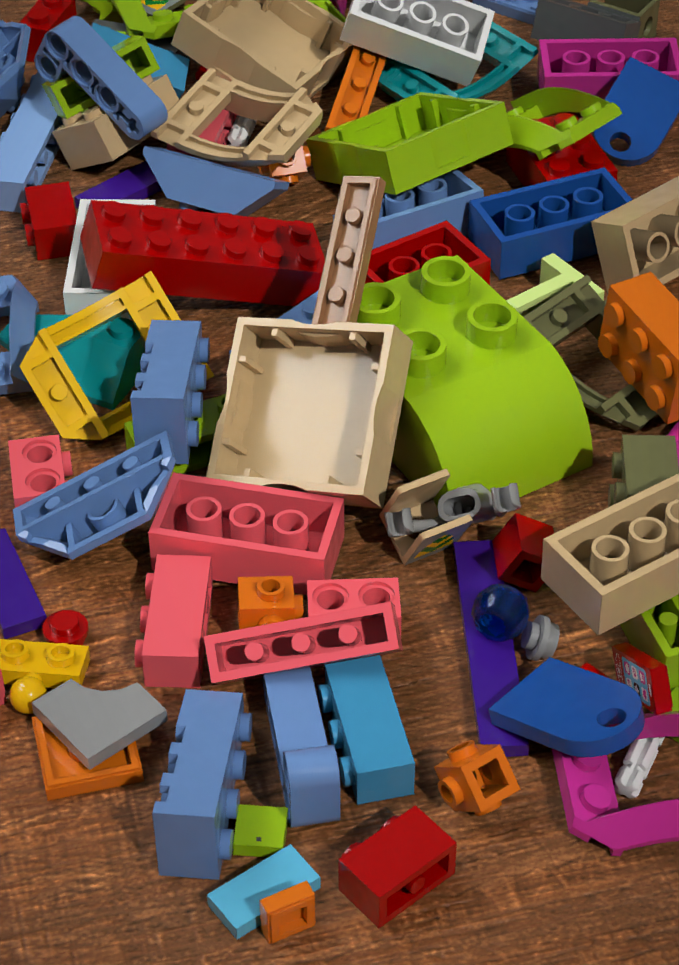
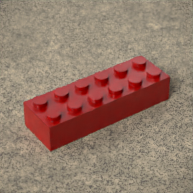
M91 200L80 235L92 289L117 291L152 271L166 295L296 306L319 290L325 263V257L313 223L300 220L288 221L270 219L263 216L249 217L230 213L202 212L193 209L182 210L157 207L155 205L144 206L119 203L117 201Z

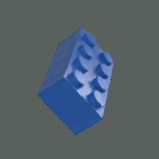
M605 167L469 200L468 238L491 259V269L499 280L541 269V258L552 253L565 262L597 255L598 251L591 221L632 201V198Z

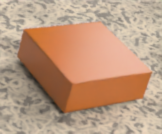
M307 880L259 900L261 931L268 944H273L316 925L315 893Z

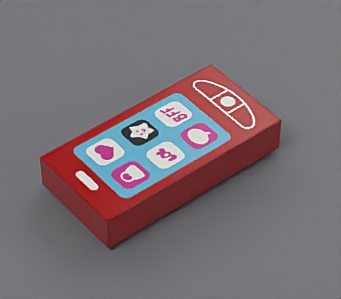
M628 642L613 645L612 652L617 681L632 687L639 694L642 706L654 714L659 715L672 711L673 703L667 666Z

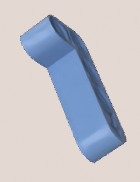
M72 16L44 35L34 58L37 72L44 80L52 83L69 74L131 139L140 140L167 121L168 112L162 100L83 18Z
M310 667L263 675L262 683L265 705L285 806L288 807L290 828L340 821L341 798L338 759L334 745L327 744Z

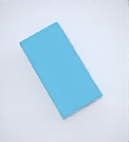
M289 844L207 894V904L238 940L261 925L259 900L306 880L313 892L321 888V877L296 849Z

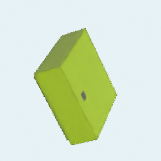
M239 804L233 839V855L268 858L285 847L289 819L288 807Z

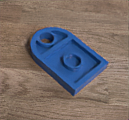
M632 57L628 59L605 98L606 101L615 103L620 108L622 114L592 132L593 138L613 164L629 167L649 161L657 153L679 116V81ZM614 139H623L628 143L629 149L622 152L616 151L611 147L610 142Z
M549 657L488 709L492 725L576 757H597L621 750L640 735L645 725L641 698L632 687ZM612 724H619L617 726L607 727Z

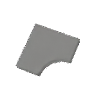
M70 679L32 702L33 713L89 770L168 721L167 710L138 682L122 689L100 691L83 687Z

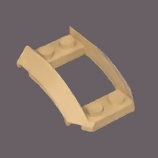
M210 67L168 112L167 121L153 130L151 136L201 159L227 166L257 167L275 163H287L320 125L323 111L317 102L313 103L307 95V89L304 87H300L295 93L270 91L252 86L235 78L230 82L217 76L216 70ZM224 109L251 120L268 123L247 147L223 145L199 137Z

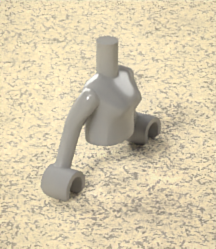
M476 483L448 491L439 499V515L433 519L412 520L410 508H403L399 512H386L384 515L388 536L400 537L416 532H425L468 514L473 519L471 524L491 521L496 516L503 517L507 512L521 509L517 483H510L506 487L490 488L491 492L482 484Z

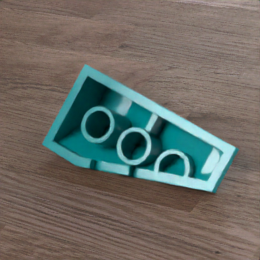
M37 314L35 337L38 331L52 326L71 315ZM119 316L58 350L89 402L114 410L135 385L137 373H141L140 360L142 353H145V341L132 320ZM9 323L0 332V345L10 351Z

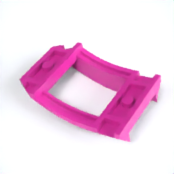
M670 711L659 715L654 713L644 714V728L635 740L655 737H679V711ZM612 724V725H609V726H607V727H613V726H617V725H619V724ZM552 749L569 833L587 843L592 837L609 847L611 856H621L623 851L642 846L679 841V799L661 801L619 811L607 755L576 757Z

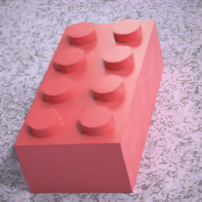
M173 472L148 532L152 570L155 571L157 554L211 556L212 579L215 581L238 584V577L293 576L294 593L307 595V580H329L332 577L344 539V498Z

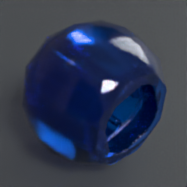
M492 584L484 588L475 597L471 611L475 628L487 639L500 642L510 641L519 636L527 627L530 615L526 597L514 586L506 584Z

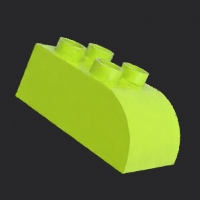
M458 255L434 257L426 261L421 269L384 283L371 282L364 285L357 323L393 324L413 341L392 462L410 482L448 469L450 477L433 499L437 509L438 501L442 495L458 487L476 483L482 484L491 492L490 488L506 487L510 483H517L519 497H522L592 466L593 447L588 417L579 390L565 362L554 346Z

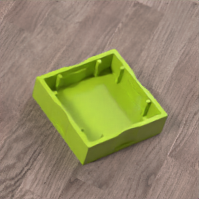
M425 92L414 94L306 140L316 180L341 185L343 176L381 177L386 182L384 193L393 195L402 193L513 145L505 102L476 98H456L450 95Z

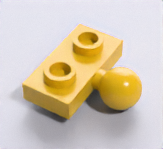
M0 639V669L2 670L4 684L12 685L9 699L12 706L18 712L33 714L32 702L47 693L46 688H56L70 679L80 685L83 684L90 662L89 646Z

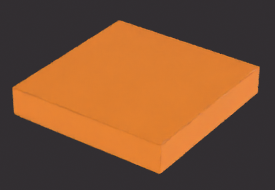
M37 716L31 717L47 801L144 781L136 741L89 770Z

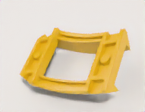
M152 271L66 319L38 331L30 349L19 367L62 439L103 440L122 430L124 422L132 421L130 401L98 417L58 349L89 334L126 312L145 342L151 320H181ZM202 363V365H206L207 381L214 374L207 363Z

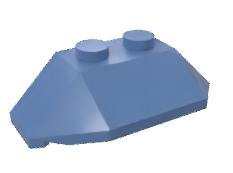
M0 20V118L7 111L12 113L20 104L21 87L25 82L23 75L31 28L26 24L6 23L3 20Z
M144 146L143 155L166 198L179 201L180 209L200 211L201 208L211 210L212 213L249 216L289 188L290 182L161 147Z
M165 430L14 508L15 532L21 542L73 560L151 520L159 508L176 463L169 433Z

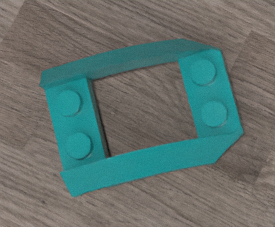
M492 22L482 59L496 66V68L478 81L459 90L452 91L429 77V72L387 57L384 71L381 73L378 85L383 92L397 101L419 92L450 95L456 98L484 99L511 79L539 51L537 47Z

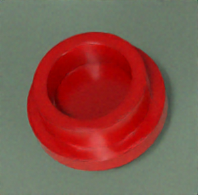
M74 610L57 611L48 616L42 626L43 637L47 643L83 645L89 633L88 621L83 614Z

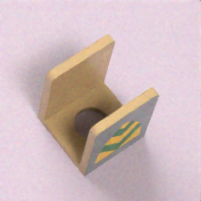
M448 469L399 486L379 514L386 530L384 515L386 512H399L403 508H410L412 518L421 520L436 518L439 514L433 499L450 477ZM468 514L422 532L416 540L408 535L390 538L405 566L453 547V543L459 540L471 525L473 519Z

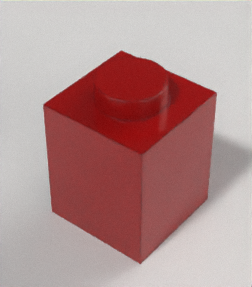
M515 512L492 540L498 579L537 592L544 583L541 579L543 540L554 534L553 526Z

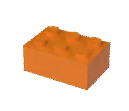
M650 271L609 286L601 332L598 338V348L602 355L608 358L622 373L625 381L631 384L645 399L649 408L655 411L666 424H670L679 420V301Z

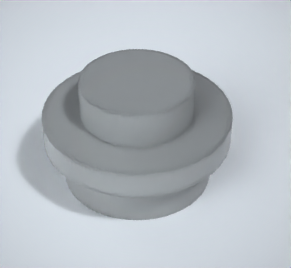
M538 615L533 622L529 621L525 625L521 636V647L525 648L526 657L529 660L538 661L540 658L547 660L553 656L560 636L559 625L552 623L550 618L544 615Z

